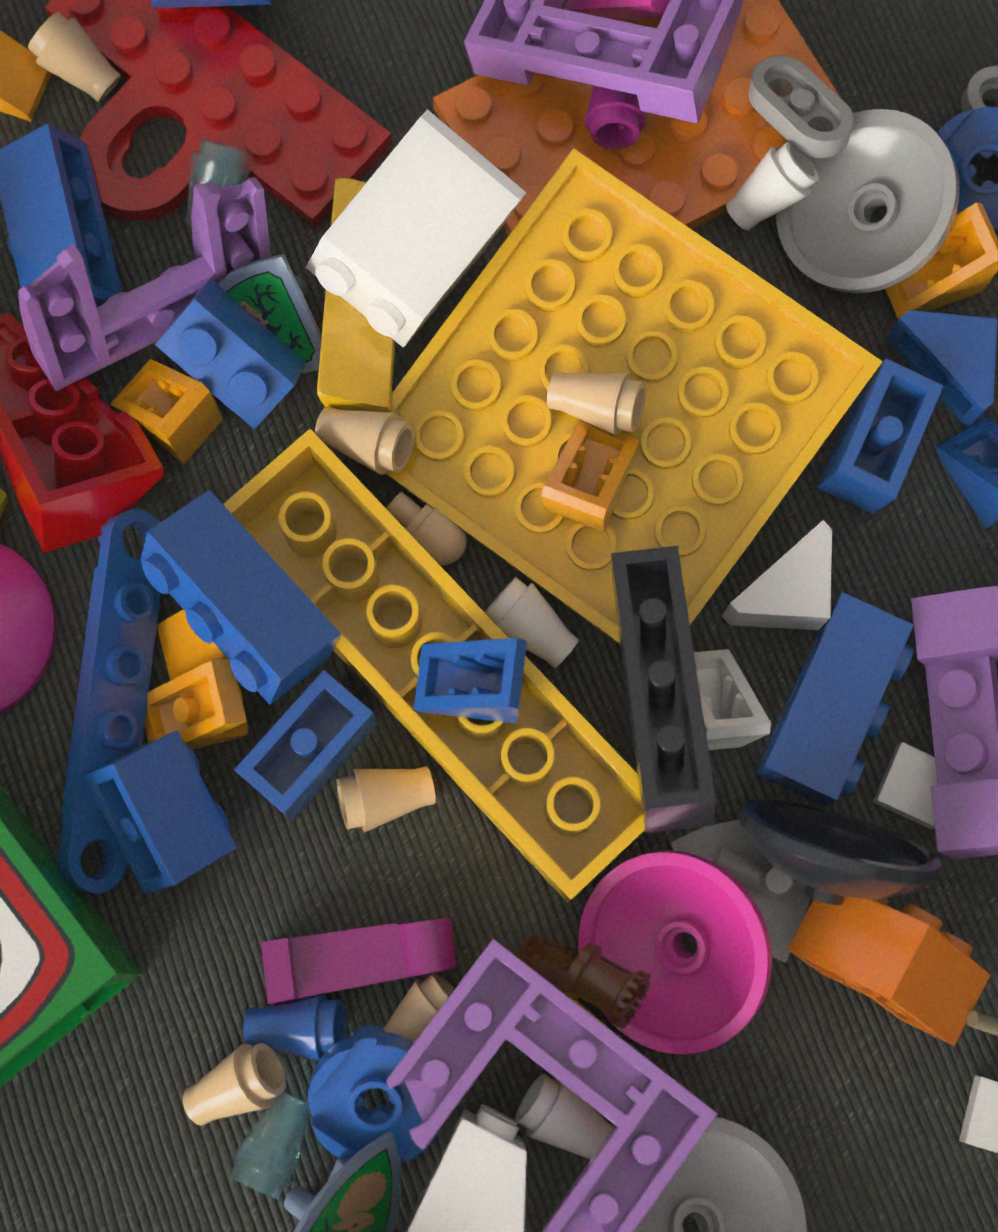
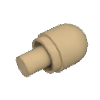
M402 491L387 507V510L395 519L406 527V530L440 566L450 565L459 560L464 554L467 546L466 532L436 508L434 509L429 504L422 508Z

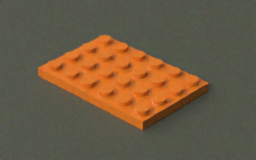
M744 0L727 53L699 123L644 112L646 124L640 132L639 139L633 145L622 149L603 148L593 142L591 134L585 126V116L593 85L540 73H534L529 86L477 75L433 97V107L437 116L444 124L527 192L503 225L509 236L573 148L690 229H694L727 212L726 204L736 195L771 147L779 149L788 142L753 108L749 101L748 91L752 72L760 61L771 56L795 58L804 63L838 96L839 94L779 0ZM661 19L618 21L657 28Z

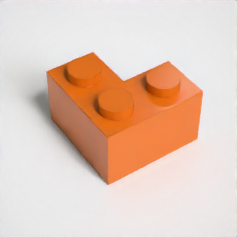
M845 897L842 905L827 904L813 899L787 950L818 973L870 997L901 1021L955 1046L967 1023L966 1017L968 1013L974 1009L990 977L987 971L970 958L973 947L960 938L940 930L943 925L940 919L912 904L906 903L902 912L887 906L890 902L888 898L868 900Z

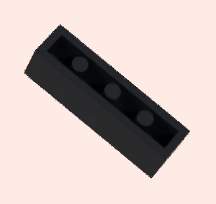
M678 546L611 553L613 592L645 833L711 826L714 823L716 797Z

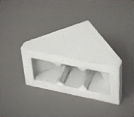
M824 520L821 521L736 597L722 615L725 621L732 626L819 630L830 619L832 529Z
M730 650L694 652L708 751L739 748L770 734L771 722Z

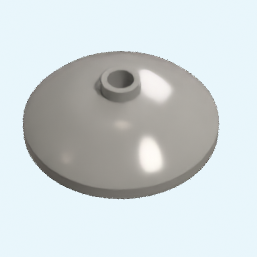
M872 109L853 113L854 124L848 144L842 152L829 158L807 156L819 176L818 181L810 187L811 195L776 213L778 234L788 257L802 273L823 287L844 293H868L898 284L915 274L936 254L953 225L959 203L960 187L957 167L951 152L940 136L928 124L910 114L889 109ZM880 207H887L885 217L879 222L872 223L871 216L873 212Z
M715 1117L634 1230V1232H683L682 1224L686 1216H691L697 1221L699 1232H807V1224L800 1191L793 1175L779 1154L765 1140L748 1128L735 1122Z

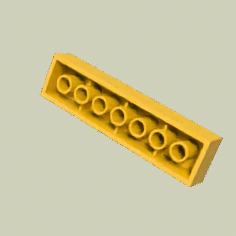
M311 429L306 431L223 504L341 633L333 651L567 903L645 830L638 774L526 656L517 723L414 710L422 644L508 639V637Z

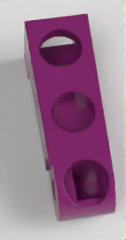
M452 918L399 924L391 923L261 942L268 1004L458 968Z

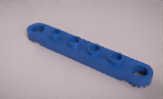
M140 509L128 510L110 517L106 521L107 523L101 527L102 536L98 537L101 544L98 566L94 568L60 821V823H63L61 844L58 848L60 850L59 856H56V862L59 863L57 871L62 875L63 879L74 890L85 893H102L112 889L122 879L127 867V859L84 776L142 746L147 709V693L149 692L161 593L146 578L142 569V563L140 562L141 557L137 559L131 557L123 546L122 536L127 526L132 525V528H139L137 532L139 534L143 533L144 536L141 539L144 541L146 540L147 532L160 523L154 515ZM98 842L97 845L103 847V850H101L102 854H106V857L103 858V862L106 863L101 865L102 872H98L96 877L89 878L82 870L80 858L83 849L88 843Z

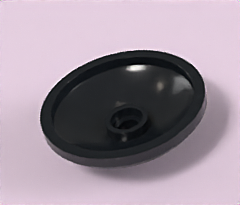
M751 800L742 805L739 822L748 839L776 869L805 884L804 894L817 901L832 905H842L845 897L881 900L921 890L935 882L939 877L942 862L933 852L900 834L872 823L837 812L786 801Z

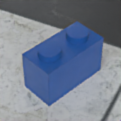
M211 279L206 282L155 344L194 379L203 383L214 396L253 429L264 420L295 386L306 363Z
M885 359L853 402L817 488L871 514L895 500L944 385L889 359Z
M323 670L234 770L293 821L378 725L374 713Z
M178 730L147 742L84 776L144 894L174 886L237 848L229 833L228 818L224 810L213 801L199 774L200 765L197 756L183 742Z

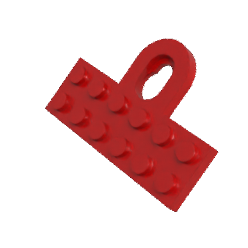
M50 0L44 7L48 17L58 11L68 20L75 17L110 65L122 75L121 77L128 81L92 118L79 139L87 144L102 209L113 216L132 221H147L163 217L180 207L193 194L194 186L202 184L224 159H227L249 178H256L268 193L316 229L333 210L336 178H349L359 181L392 145L391 132L228 6L154 8L151 5V0ZM158 117L171 118L181 123L187 130L185 142L180 151L165 167L157 168L149 176L143 178H133L127 175L123 168L124 160L132 151L133 135L139 126L150 119Z

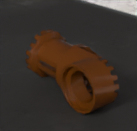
M533 935V938L532 936H527L523 940L517 955L518 959L572 1001L582 998L611 1015L612 1024L616 1027L624 1029L626 1025L628 1026L631 1019H634L636 1015V1010L632 1008L635 1007L640 1010L642 1007L637 1000H645L647 996L645 993L649 990L651 982L649 980L651 975L645 971L638 970L633 973L602 956V948L593 942L583 947L577 955L573 950H568V946L565 944L562 945L561 949L557 948L559 941L555 939L552 945L547 944L549 938L545 936L542 937L541 942L538 941L540 938L538 935Z

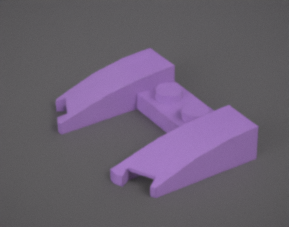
M485 0L464 40V44L474 74L529 86L534 73L545 74L635 94L638 98L640 111L699 123L727 53L744 0H670L657 28L562 9L565 0Z
M248 178L242 184L217 187L214 182L194 186L191 222L195 260L185 265L171 267L163 272L159 278L130 292L118 293L97 308L82 255L74 243L64 249L56 257L58 261L30 285H24L18 291L20 313L32 354L55 391L158 341L170 324L209 279L217 284L231 271L257 260L271 257L264 188L256 178Z
M998 586L911 598L917 660L925 665L938 782L937 786H931L937 850L952 860L998 855V677L996 661H998Z
M493 939L386 1080L390 1089L405 1082L423 1123L409 1131L414 1143L422 1150L426 1147L505 1039H507L615 1124L541 1232H634L717 1116V1113Z

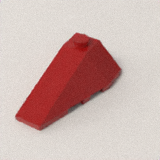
M9 312L1 314L0 458L20 507L44 553L101 536V527L107 523L106 521L110 517L128 511L163 477V466L139 423L124 410L119 414L116 413L99 398L98 388L85 377L55 391L32 354L24 325Z

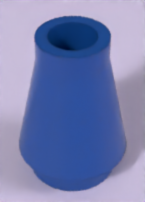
M325 993L266 1007H249L244 1018L245 1044L255 1046L262 1043L277 1052L318 1061L330 1047L346 1038V1012L342 1000H329Z

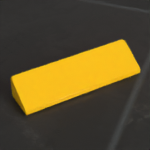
M336 178L331 225L366 182L349 178ZM326 290L317 385L319 399L324 407H332L339 410L391 412L395 341L393 338L377 332L369 324L367 318L341 296L334 295Z

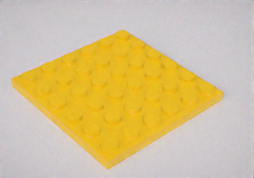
M573 148L392 392L391 412L399 413L403 421L413 425L415 438L411 456L404 469L398 473L389 470L385 475L425 504H429L434 509L436 508L470 537L620 645L612 583L611 553L678 546L689 624L691 625L883 361ZM555 371L566 373L631 372L633 380L643 381L646 384L645 404L637 430L634 433L621 430L622 433L640 439L605 532L547 511L543 504L541 495L544 485L580 420L560 410L548 408L547 392L551 377Z

